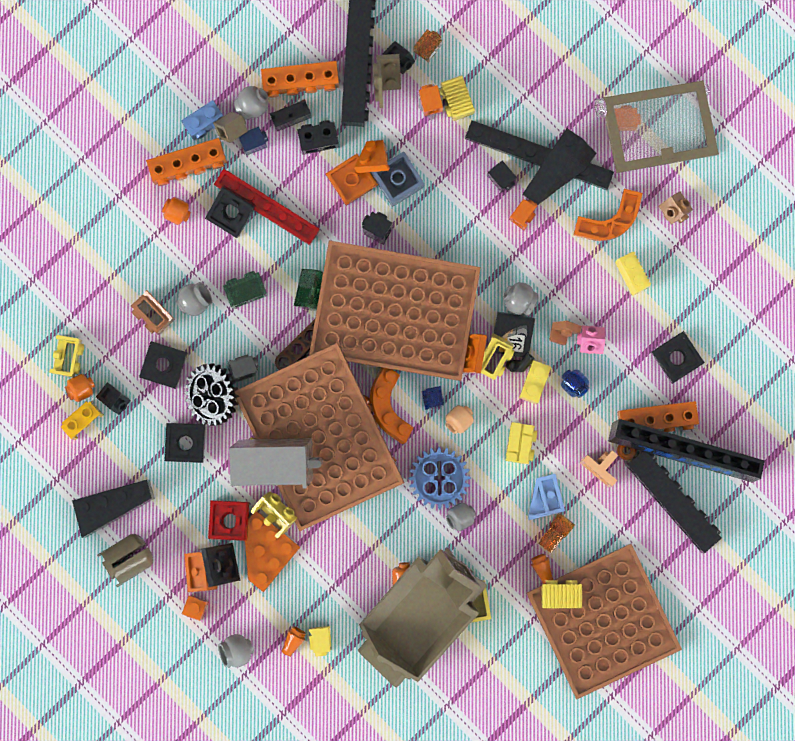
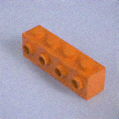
M336 61L261 69L263 90L270 98L278 97L279 94L284 93L291 96L306 91V93H316L317 90L324 89V91H334L336 88H339Z
M219 138L148 159L146 162L152 182L155 185L164 186L169 184L170 180H183L187 178V175L193 173L200 175L205 173L206 169L212 167L213 169L222 168L227 163L221 141Z
M696 401L619 410L617 412L618 419L657 430L663 429L664 432H674L677 427H683V430L694 429V425L699 424Z

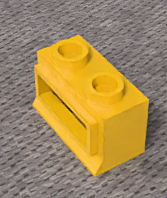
M86 401L62 422L61 428L70 439L76 440L78 433L85 427H88L98 416L103 417L104 414L92 401Z

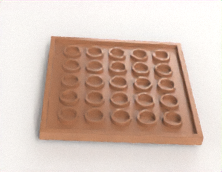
M631 543L554 579L558 580V584H566V580H577V584H582V608H542V586L526 593L576 700L682 650Z

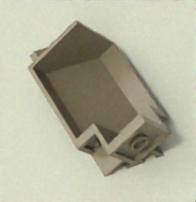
M448 547L445 551L440 549L429 562L418 556L359 624L362 636L367 639L358 649L359 653L396 688L405 678L409 680L412 678L419 682L479 614L472 602L487 587V584L472 574L473 571L463 561L457 560Z

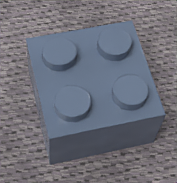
M405 152L387 161L390 167L389 171L372 172L373 178L392 207L424 188L423 180Z

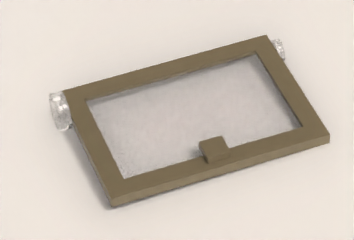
M704 80L596 99L595 112L598 118L605 117L616 173L719 155L707 96L710 94L709 85L704 84Z

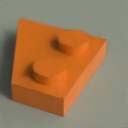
M383 140L366 141L354 166L357 173L389 171L387 149Z

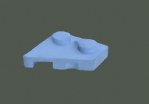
M556 474L536 478L528 520L564 512L565 509Z

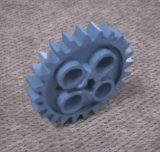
M438 447L437 452L430 448V454L423 451L424 458L417 456L419 463L412 462V465L416 468L415 470H409L414 476L408 478V480L414 481L409 486L416 489L412 494L420 495L417 501L424 499V506L430 502L431 509H433L435 504H438L439 510H441L442 504H445L448 509L449 502L455 506L456 498L462 501L460 494H467L464 487H470L465 481L471 479V477L465 476V473L469 472L470 469L463 468L467 462L460 463L462 456L460 455L455 458V451L448 454V448L441 452L440 447ZM438 461H441V476L445 477V480L441 482L442 494L440 496L438 495V481L434 480V477L438 475ZM431 463L435 466L433 474H427L424 471L426 464ZM445 464H453L455 469L452 474L444 472L443 467ZM448 482L455 486V490L452 493L444 491V485ZM427 483L435 485L436 489L431 494L427 493L424 489Z

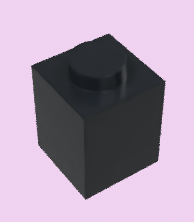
M503 160L487 173V177L501 193L504 190L510 191L516 185L514 182L517 177Z

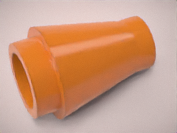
M545 554L533 557L531 559V566L540 577L542 583L546 584V580H554L549 557H546Z
M295 626L289 629L281 652L291 657L304 642L306 633Z

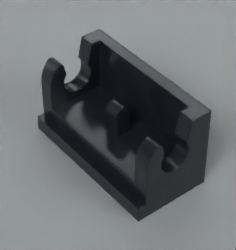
M305 99L270 113L277 132L312 118Z

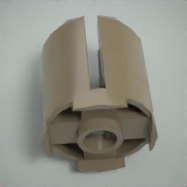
M130 534L97 554L98 557L103 556L105 561L102 564L111 579L116 578L119 582L116 585L117 588L153 564V555L149 548H146L117 567H112L146 546L143 538L137 534Z

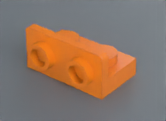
M202 552L184 554L187 591L217 590V586L208 587Z

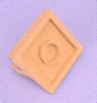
M613 450L608 453L606 451L603 452L596 460L597 462L589 455L584 456L579 462L607 487H612L617 482L606 471L618 456Z

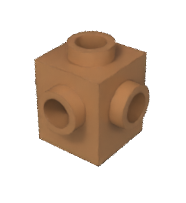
M681 191L672 195L658 206L663 212L665 219L671 225L677 221L679 223L684 222L689 218L687 214L693 211L690 202L683 196Z

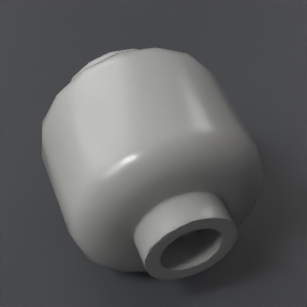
M459 503L448 510L446 520L451 529L462 531L474 524L476 513L471 505Z

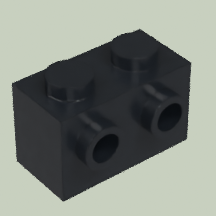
M325 120L319 122V125L312 126V124H306L297 129L302 155L340 148L335 122Z
M372 212L370 216L366 215L362 222L364 235L384 245L393 229V223L387 220V216L381 212Z

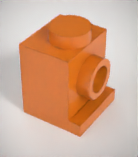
M523 199L509 220L525 231L528 226L526 222L530 223L536 215L534 211L537 204L530 199L527 201Z

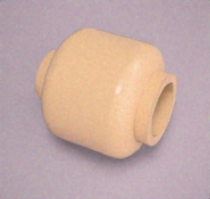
M455 406L445 417L446 427L454 434L464 433L474 422L472 410L467 406Z

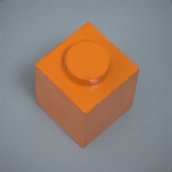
M428 84L422 86V89L419 90V98L424 116L443 112L438 85Z
M189 595L182 615L201 621L209 601Z

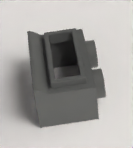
M247 354L235 358L234 361L229 360L227 368L229 373L232 374L231 379L239 382L254 377L259 364L256 357L248 356Z

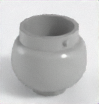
M248 86L238 94V98L234 100V106L238 114L242 115L245 120H250L251 118L262 116L267 111L269 98L262 88Z
M201 282L188 284L178 293L177 305L181 312L191 316L202 314L212 304L211 294Z
M518 282L513 286L507 287L503 299L505 300L506 308L511 313L528 316L535 308L538 293L534 292L530 285Z
M234 634L218 644V651L226 668L231 666L237 668L246 665L250 661L251 654H253V646L249 639H245L240 634Z

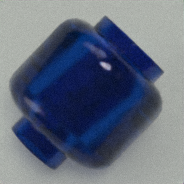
M578 369L567 370L561 377L563 379L561 387L572 398L582 397L590 388L588 386L589 379Z

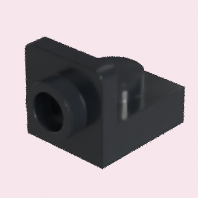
M396 41L382 53V55L399 54L401 74H404L415 63L410 52Z
M108 382L96 396L99 401L118 415L126 409L131 401Z

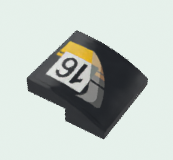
M497 311L494 334L513 343L512 350L515 351L513 356L523 358L530 351L535 318ZM497 346L494 353L504 354L506 349Z

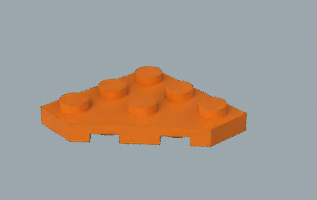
M257 511L248 519L245 549L248 580L264 592L300 549V546L285 534L276 538L275 535L280 530L273 524L265 525L263 522L265 517Z

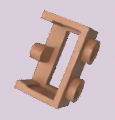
M148 290L131 305L134 309L131 313L138 320L142 318L146 322L144 326L151 334L156 332L159 335L175 320ZM144 301L163 319L157 326L138 307Z

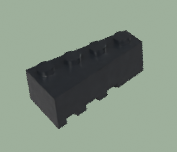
M143 480L72 500L81 537L86 538L155 499L150 480Z

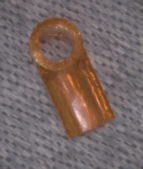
M559 513L538 544L552 553L561 540L570 533L575 524Z

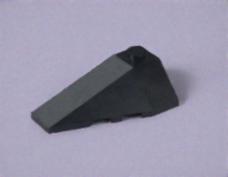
M566 128L522 195L539 205L578 174L586 170L597 153L583 138Z

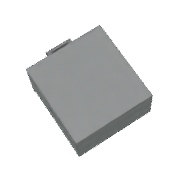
M312 438L238 440L229 448L231 486L303 485V488H307L313 480V468H319L323 463V459L321 457H313Z

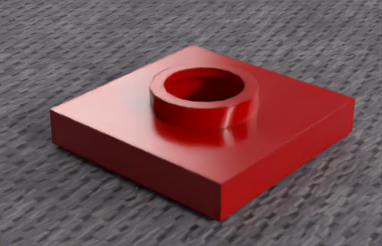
M210 500L208 539L247 541L249 502ZM228 514L236 516L233 528H228L224 524V518Z

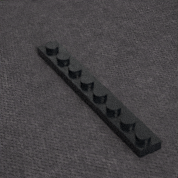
M471 120L465 136L466 140L540 167L552 150ZM590 163L586 170L578 174L574 179L608 190L614 171Z

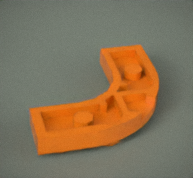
M624 189L619 209L611 219L597 221L578 216L573 236L594 241H608L621 236L634 223L643 193Z
M381 367L370 390V403H372L375 414L373 417L385 433L399 443L405 444L414 427L401 419L393 411L390 401L392 390L400 374L393 369Z

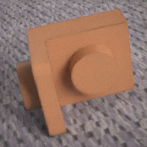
M569 321L552 322L549 340L562 346L566 345L567 338L571 337L572 334H580L582 326Z

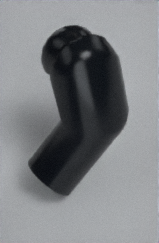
M527 353L522 360H508L506 368L511 372H524L532 363L534 357Z

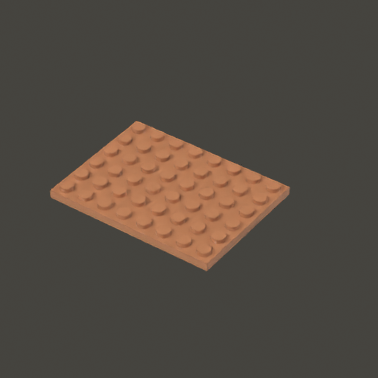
M329 240L309 355L339 343L348 362L461 381L481 267Z
M339 343L333 344L235 391V394L239 395L236 400L255 439L312 438L313 457H321L323 459V463L319 468H313V480L307 488H303V485H277L287 507L293 509L294 515L297 517L295 523L299 532L404 484V480Z

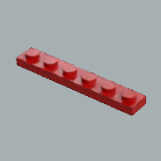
M226 169L222 170L214 183V186L220 190L222 186H226L256 205L255 212L309 246L320 231L315 225Z

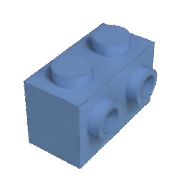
M212 100L181 120L193 141L206 136L210 130L215 129L213 123L222 118L223 114Z

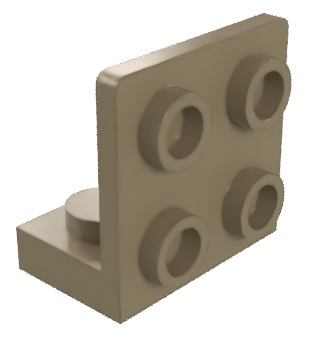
M399 54L376 55L377 63H373L375 102L379 101L380 108H383V90L401 89Z

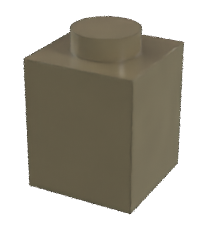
M229 112L213 123L219 138L229 143L248 131L245 126L246 121L244 117L234 112Z

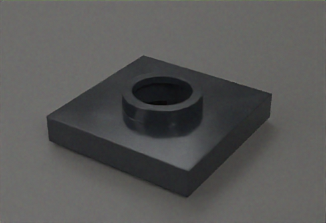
M222 186L205 219L238 238L256 205L228 187ZM229 204L238 208L239 213H237V217L231 218L227 215L226 207Z
M684 331L651 352L671 384L705 363ZM675 351L681 352L684 356V360L680 365H674L670 360V355Z
M151 341L139 378L176 389L188 353ZM159 358L168 359L170 365L166 371L162 372L156 368V362Z
M166 423L164 461L204 463L205 425ZM184 436L192 439L193 445L189 450H182L179 446V440Z
M233 543L201 549L208 587L241 581ZM216 559L219 560L221 564L220 572L217 571L219 568L218 563L215 562Z

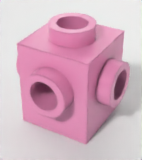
M582 326L581 333L577 334V344L580 345L581 353L603 354L605 327Z

